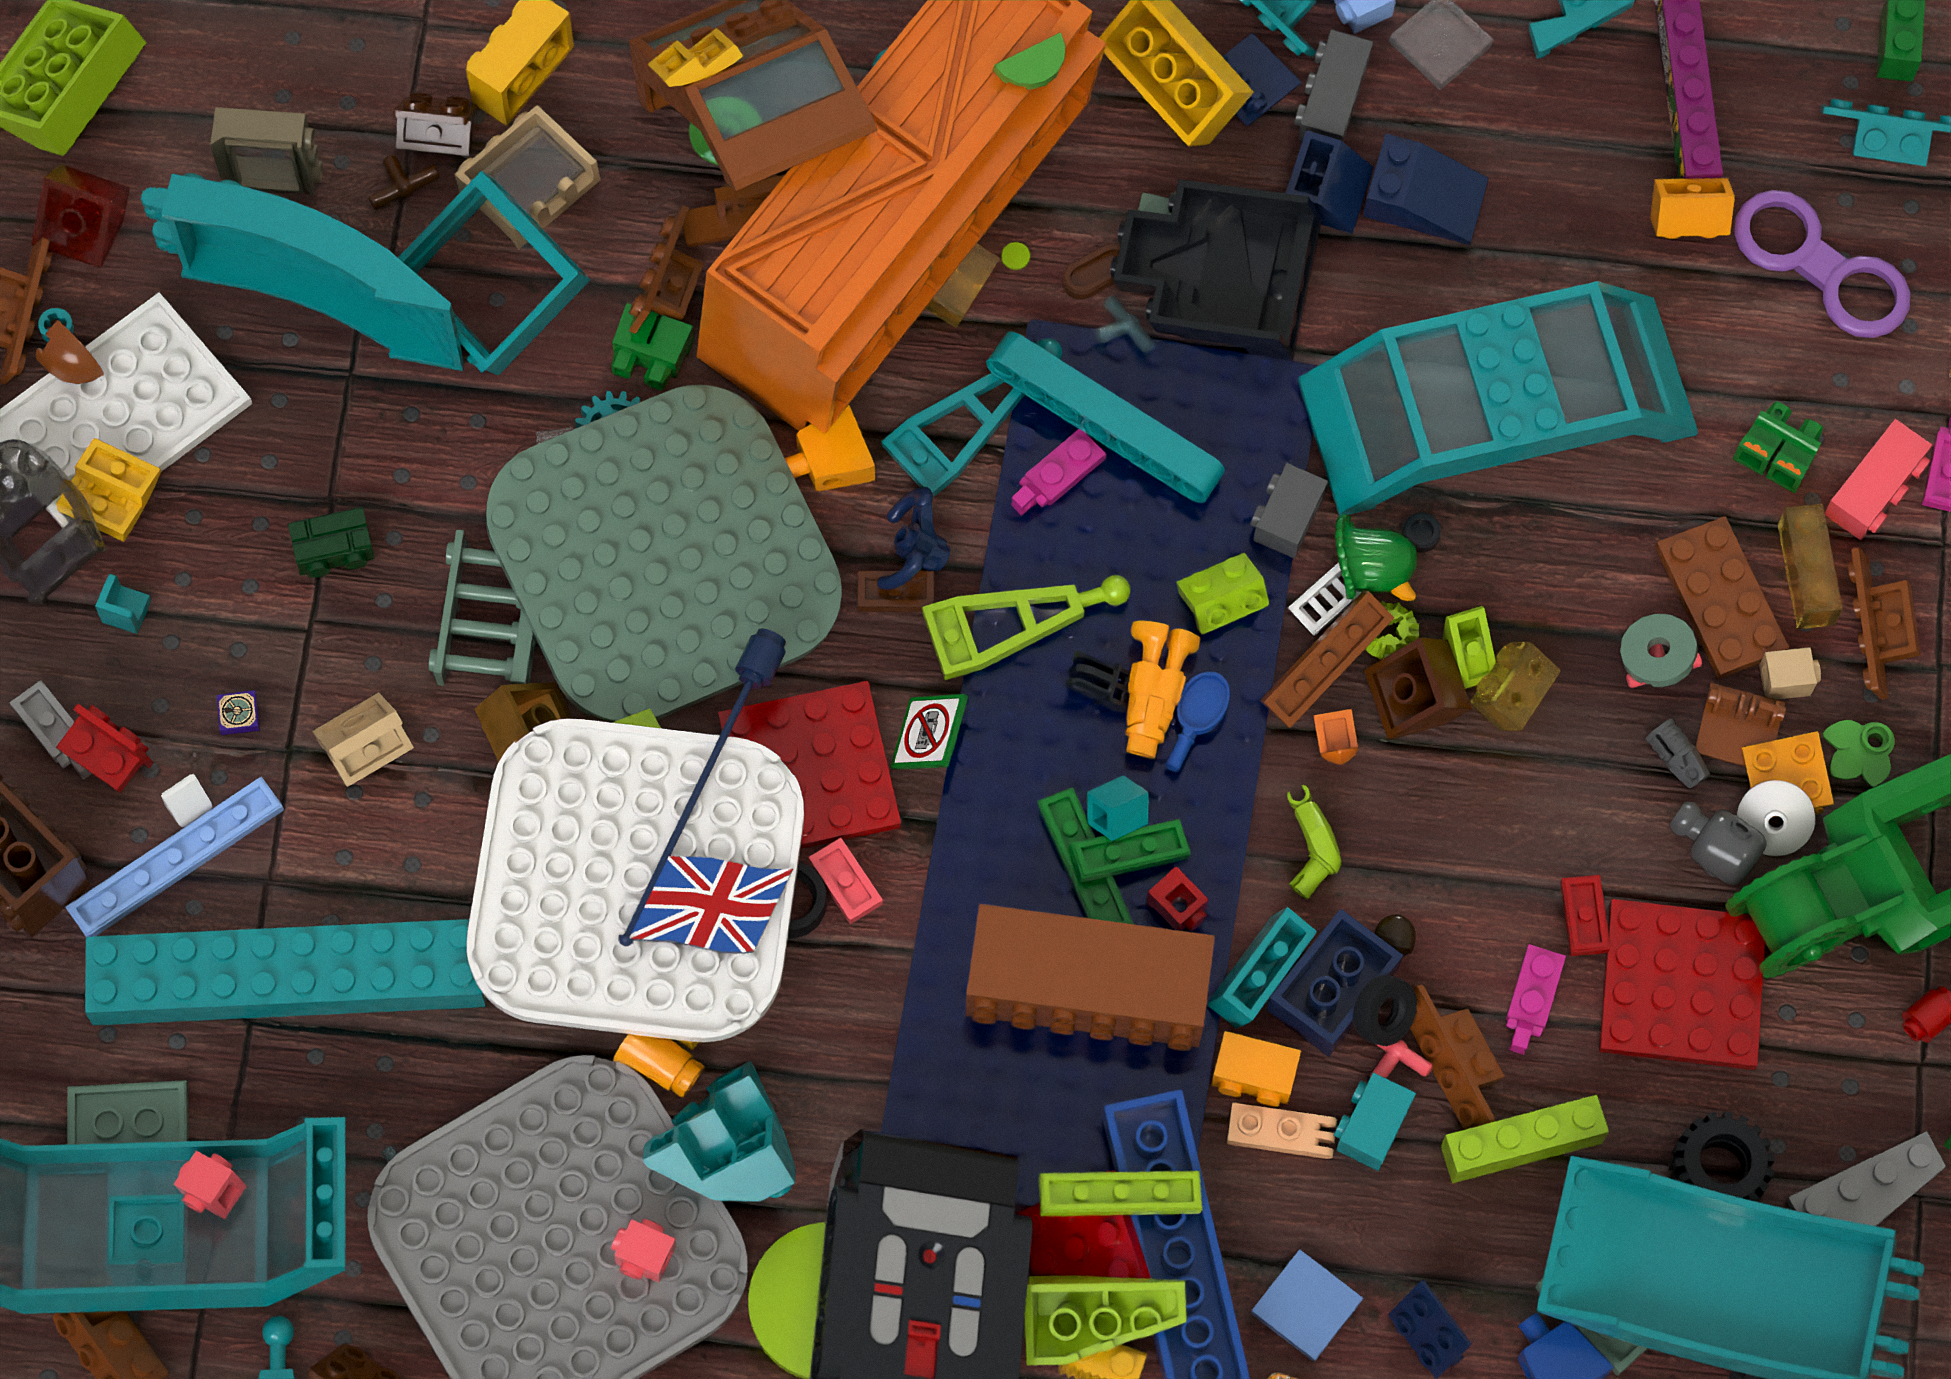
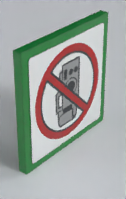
M956 694L910 697L890 768L900 770L948 767L955 748L968 696Z

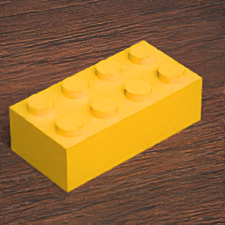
M1130 0L1099 37V39L1106 43L1104 54L1188 147L1209 145L1254 93L1171 0Z

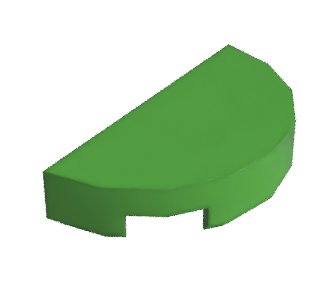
M1061 32L995 64L993 71L1003 82L1024 86L1026 89L1032 90L1046 86L1057 77L1064 63L1065 43Z

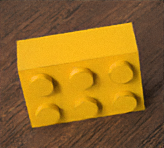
M519 0L513 8L512 16L504 25L500 24L494 29L486 47L481 52H475L466 65L472 103L477 104L479 108L507 126L573 49L574 42L570 13L551 0Z

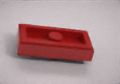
M1600 875L1562 878L1560 885L1570 956L1607 953L1611 950Z

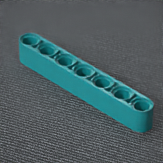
M1008 331L986 361V366L996 377L1194 502L1204 503L1225 473L1224 466L1215 457L1016 332Z

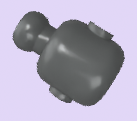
M1691 801L1684 802L1669 824L1673 833L1678 836H1687L1694 841L1690 849L1692 859L1704 868L1708 875L1717 877L1729 885H1738L1744 881L1767 846L1766 839L1760 831L1732 812L1720 809L1709 818L1702 813L1696 803Z

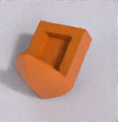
M1352 709L1313 715L1321 757L1337 765H1343L1351 760L1358 752Z

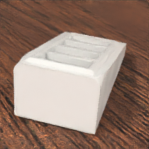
M1339 562L1288 607L1313 636L1340 616L1362 593L1356 592L1354 599H1346L1345 586L1338 580L1342 576ZM1333 584L1344 598L1338 602L1326 588ZM1318 594H1321L1333 607L1328 612L1315 599ZM1307 603L1322 617L1317 622L1303 608Z

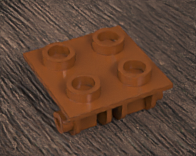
M1710 683L1695 745L1697 751L1705 757L1746 767L1742 747L1777 740L1780 723L1783 721L1786 707H1784L1785 702Z

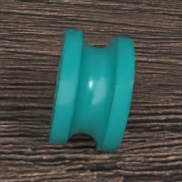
M51 308L40 316L38 325L45 341L49 342L50 340L45 335L49 330L46 327H51L50 321L58 319L62 324H66V328L73 334L74 325L69 313L65 310Z

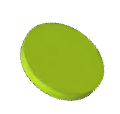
M1009 243L1002 250V262L1009 269H1023L1030 261V251L1022 243Z

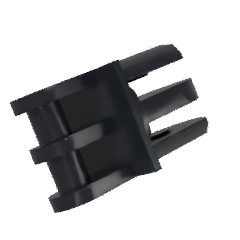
M1075 651L1072 662L1076 665L1069 668L1068 676L1070 678L1065 681L1064 686L1094 699L1093 705L1095 706L1101 704L1114 711L1127 713V701L1130 695L1128 693V682L1131 671L1121 667L1122 663L1111 665L1081 651ZM1118 678L1122 679L1121 683L1117 682ZM1114 693L1117 694V698H1116V699L1113 698V694H1114Z

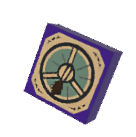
M255 690L216 695L221 735L260 731Z

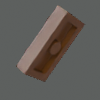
M858 571V612H922L923 606L934 603V571H919L910 581L892 590L880 589L877 585V580L881 576H889L898 571Z

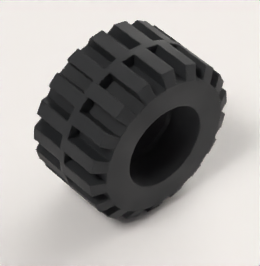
M1716 1112L1709 1113L1704 1120L1698 1118L1693 1121L1690 1127L1686 1128L1671 1152L1672 1158L1669 1161L1668 1170H1671L1673 1173L1670 1179L1758 1202L1773 1178L1774 1169H1771V1166L1775 1162L1774 1153L1768 1152L1771 1146L1768 1137L1761 1139L1759 1136L1762 1129L1757 1124L1753 1128L1747 1126L1746 1123L1749 1119L1742 1115L1738 1120L1732 1119V1112H1723L1721 1117H1717ZM1713 1147L1730 1151L1741 1164L1742 1179L1734 1184L1715 1182L1706 1175L1701 1166V1152Z

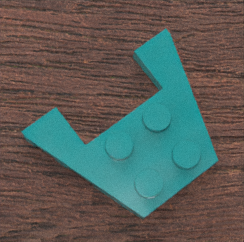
M1558 0L1563 17L1534 22L1529 25L1528 31L1536 58L1548 55L1550 50L1562 43L1566 45L1575 40L1577 35L1591 27L1596 28L1632 8L1634 0Z

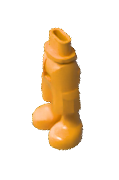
M1134 621L1131 626V636L1142 642L1143 657L1142 661L1132 663L1128 682V693L1130 695L1126 716L1128 728L1125 729V735L1129 736L1126 752L1155 759L1158 744L1164 743L1165 733L1172 721L1175 706L1178 705L1182 697L1186 682V676L1181 671L1182 665L1189 654L1196 653L1199 649L1200 637L1184 629L1169 631V625L1163 623ZM1167 639L1168 656L1165 668L1162 670L1158 663Z

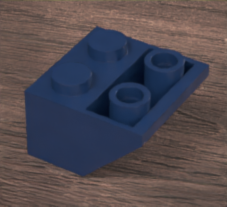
M1306 130L1286 194L1309 196L1322 218L1321 225L1353 234L1374 167L1343 141Z

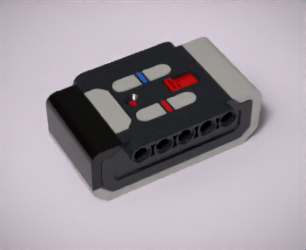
M865 1129L858 1130L841 1143L830 1177L809 1379H1019L1032 1238V1219L1028 1216L1014 1214L1018 1178L1017 1155Z

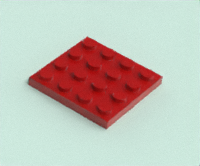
M868 681L742 707L728 737L747 739L770 749L780 757V760L797 779L804 805V825L800 849L832 843L839 838L846 840L901 828V820ZM732 709L718 712L721 731Z
M1612 899L1609 906L1608 920L1611 950L1606 953L1599 1052L1755 1070L1758 1064L1763 975L1759 966L1764 961L1765 942L1751 916L1748 914L1730 916L1728 912Z

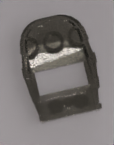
M17 439L0 442V565L4 568L2 572L11 582L21 583L29 591L30 595L26 599L30 603L44 604L48 601L47 597L98 552L103 553L106 547L86 498L50 456L40 448ZM63 493L73 508L71 511L75 518L25 561L11 538Z

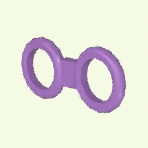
M1770 190L1754 195L1741 206L1735 217L1734 236L1740 251L1750 262L1766 270L1784 272L1794 269L1822 290L1823 304L1826 312L1840 329L1853 336L1875 338L1889 334L1903 323L1910 310L1911 294L1905 277L1894 265L1878 257L1857 256L1846 259L1821 240L1822 226L1818 215L1805 199L1788 191ZM1768 207L1786 208L1794 212L1802 220L1806 230V240L1803 246L1793 253L1785 255L1771 254L1761 249L1754 242L1750 232L1752 217L1760 210ZM1860 272L1873 273L1883 278L1891 287L1895 297L1892 312L1883 319L1872 322L1862 321L1849 315L1842 307L1838 297L1841 282L1848 276Z

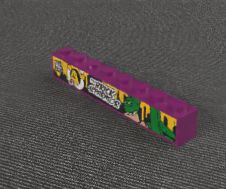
M1654 0L1677 179L1721 178L1723 170L1700 0Z

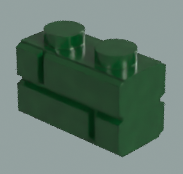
M363 507L288 523L300 576L307 574L311 578L327 575L330 569L345 566L347 569H358L367 565L368 560L375 559Z

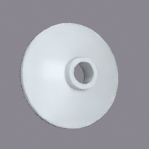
M1782 780L1765 781L1752 787L1742 798L1737 811L1739 818L1764 835L1767 846L1762 854L1769 856H1783L1797 851L1809 840L1815 826V811L1808 795L1798 786ZM1772 816H1779L1784 822L1780 827L1775 828L1768 821Z

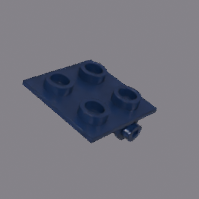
M1253 33L1225 55H1222L1225 61L1254 91L1235 114L1247 127L1302 83Z
M1421 1280L1388 1314L1396 1330L1405 1337L1417 1353L1422 1365L1429 1369L1435 1379L1439 1378L1450 1366L1453 1367L1463 1360L1464 1356L1462 1354L1472 1345L1424 1280Z

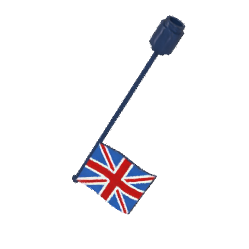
M760 628L756 635L750 636L735 667L736 672L740 675L739 680L745 685L624 935H619L618 937L619 943L622 946H630L633 941L673 942L718 953H754L782 895L793 868L764 869L708 857L671 856L751 688L760 689L761 686H770L786 653L784 649L786 640L771 630Z

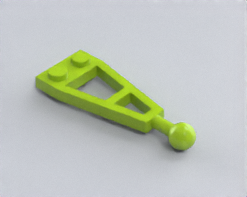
M1112 575L1102 582L1101 587L1081 593L1077 592L1075 585L957 596L923 606L922 613L945 680L982 670L1084 617V607L1104 601L1110 605L1125 603L1130 596L1131 588L1129 582L1124 577ZM1060 601L1067 602L1068 609L1036 624L1030 605ZM1016 606L1024 631L978 654L964 612Z

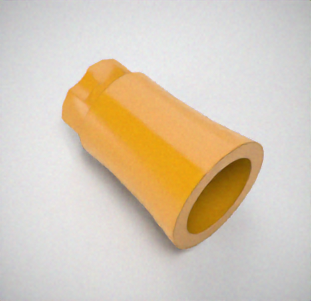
M633 1034L626 1036L613 1058V1061L627 1065L653 1080L667 1091L672 1090L682 1098L691 1090L705 1067L700 1062L692 1059L693 1055L671 1039Z

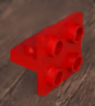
M77 703L73 710L79 717L55 747L62 754L118 793L122 792L142 764L149 769L154 763L146 755L149 748L140 742L141 739L123 726L117 731L119 727L110 721L111 718L93 705L87 710Z

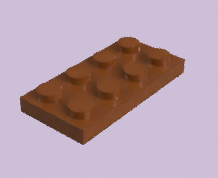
M1726 516L1656 543L1655 549L1718 679L1760 664L1765 652L1789 650L1785 637Z

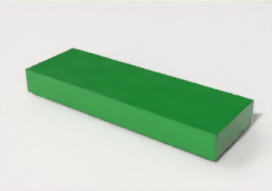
M1180 819L1144 826L1113 841L1106 836H1099L1072 842L1068 847L1079 883L1186 860L1191 855Z

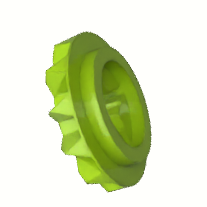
M1381 602L1394 617L1388 625L1390 626L1399 622V625L1395 632L1398 638L1393 637L1391 634L1379 638V634L1366 647L1365 650L1378 659H1384L1419 638V623L1414 618L1412 610L1408 611L1399 602L1395 604Z

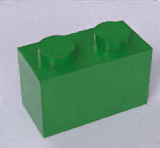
M1925 0L1885 1L1880 15L1876 78L1913 82L1921 64Z

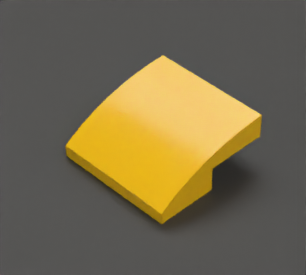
M715 28L689 50L678 40L649 62L648 65L669 87L694 83L714 75L734 64L743 57V54L719 29Z
M93 438L75 465V476L56 503L57 511L124 542L145 508L161 474V469Z

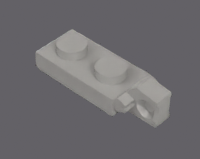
M41 680L9 702L17 715L56 763L58 762L63 769L71 764L83 780L91 775L90 772L55 748L74 721Z

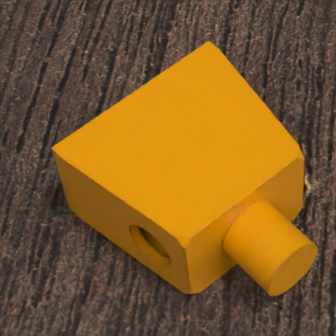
M850 405L846 407L826 434L812 424L799 430L796 433L799 453L785 458L794 479L808 474L815 491H825L875 480V464Z

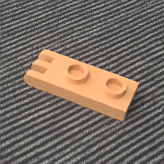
M1232 1103L1227 1145L1331 1159L1333 1158L1334 1149L1318 1146L1319 1142L1335 1143L1334 1133L1320 1131V1128H1336L1337 1118Z

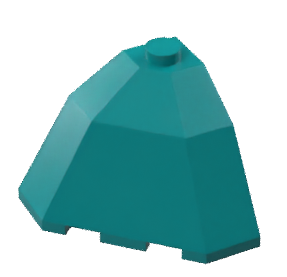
M751 1061L716 1078L706 1088L710 1094L699 1105L696 1102H690L671 1120L675 1127L659 1135H654L644 1144L643 1162L648 1168L712 1200L760 1202L770 1196L778 1198L786 1194L792 1188V1185L795 1184L796 1167L786 1135Z

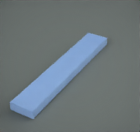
M261 776L67 905L66 909L86 937L97 936L284 811V808Z

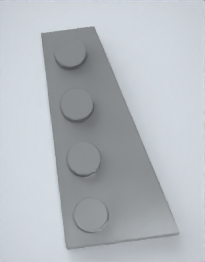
M1924 1132L1788 1197L1786 1202L1789 1208L1794 1211L1877 1226L1938 1175L1946 1165L1928 1132Z

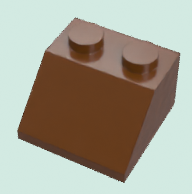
M1420 637L1364 670L1387 739L1393 740L1443 726L1472 710L1448 640Z

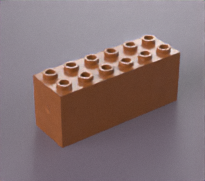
M979 904L966 994L965 1016L973 1017V1021L982 1024H994L996 1020L1012 1022L1011 1025L1013 1027L1026 1030L1034 1029L1035 1025L1051 1027L1050 1030L1052 1032L1062 1035L1074 1034V1031L1088 1032L1090 1037L1099 1040H1112L1113 1036L1129 1038V1042L1136 1045H1151L1152 1041L1168 1043L1169 1048L1179 1051L1191 1050V1047L1199 1048L1204 1027L1215 936Z

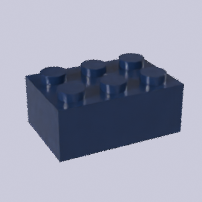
M1340 908L1270 996L1267 1011L1330 1057L1354 1026V1007L1357 997L1364 986L1378 976H1393L1400 967L1403 955Z

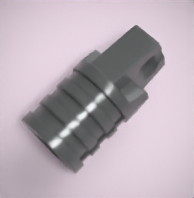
M1673 718L1662 723L1645 738L1648 744L1652 746V749L1657 752L1659 758L1664 761L1666 767L1689 789L1696 787L1710 775L1696 747L1691 744L1689 738L1684 735L1682 729L1676 725Z

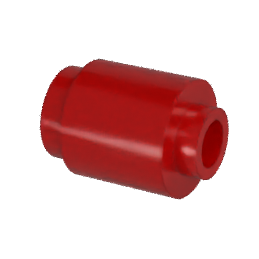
M1939 986L1936 990H1928L1902 1013L1904 1020L1902 1027L1911 1039L1917 1042L1921 1040L1929 1043L1951 1024V992L1947 988Z

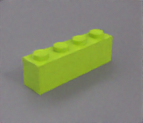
M1594 1095L1447 1134L1441 1144V1149L1453 1184L1603 1144L1609 1130L1598 1096Z

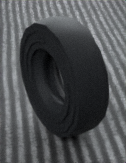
M1381 975L1373 978L1362 989L1354 1007L1353 1023L1357 1033L1367 1042L1375 1045L1389 1046L1397 1043L1406 1035L1415 1018L1417 998L1414 989L1406 981L1398 977ZM1388 997H1392L1393 1002L1390 1015L1382 1024H1378V1012L1381 1005Z

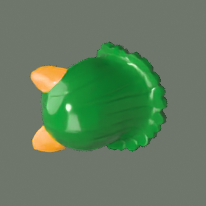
M1347 514L1339 516L1335 524V542L1342 577L1344 578L1346 599H1354L1356 592L1366 590L1370 593L1388 592L1401 600L1413 601L1416 598V594L1409 584V579L1417 567L1418 555L1415 545L1399 532L1380 528H1356L1354 522H1351V516Z

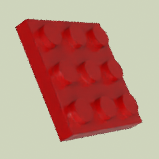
M1040 1202L1016 1213V1215L1028 1216L1032 1219L1029 1265L1033 1276H1093L1151 1279L1131 1215L1041 1216Z

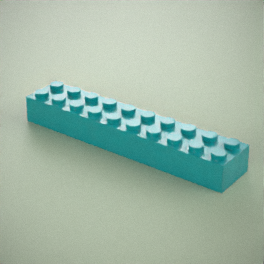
M470 919L86 937L85 1013L92 1025L486 1007V996L478 987L468 961L467 933Z

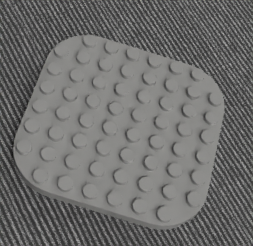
M593 1055L573 1056L556 1061L408 1146L388 1162L375 1181L367 1212L368 1229L374 1249L450 1379H639L712 1335L729 1320L738 1307L745 1290L748 1269L747 1253L741 1233L721 1200H712L645 1165L643 1162L644 1144L654 1135H659L675 1126L672 1124L671 1118L650 1085L641 1075L627 1065L618 1061L613 1062L607 1059L595 1058ZM631 1219L639 1223L643 1219L653 1221L664 1228V1234L676 1240V1249L660 1283L642 1276L641 1280L630 1278L619 1271L620 1266L615 1263L614 1255L616 1251L611 1249L612 1243L620 1227L627 1229Z

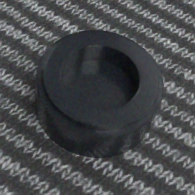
M1416 513L1405 521L1402 535L1406 536L1415 545L1417 552L1424 553L1432 550L1438 544L1441 527L1437 519L1432 515Z

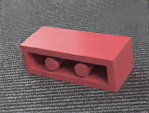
M1895 419L1832 498L1824 515L1860 541L1869 530L1875 534L1888 517L1884 513L1885 509L1890 503L1897 506L1910 489L1905 485L1910 477L1914 476L1918 479L1930 464L1931 460L1926 456L1932 444Z

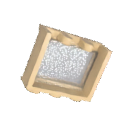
M538 105L529 112L520 114L507 131L502 135H496L491 138L483 151L474 158L465 160L455 173L459 192L480 171L494 177L543 229L601 181L597 161ZM489 200L479 208L512 240L518 250L528 242Z

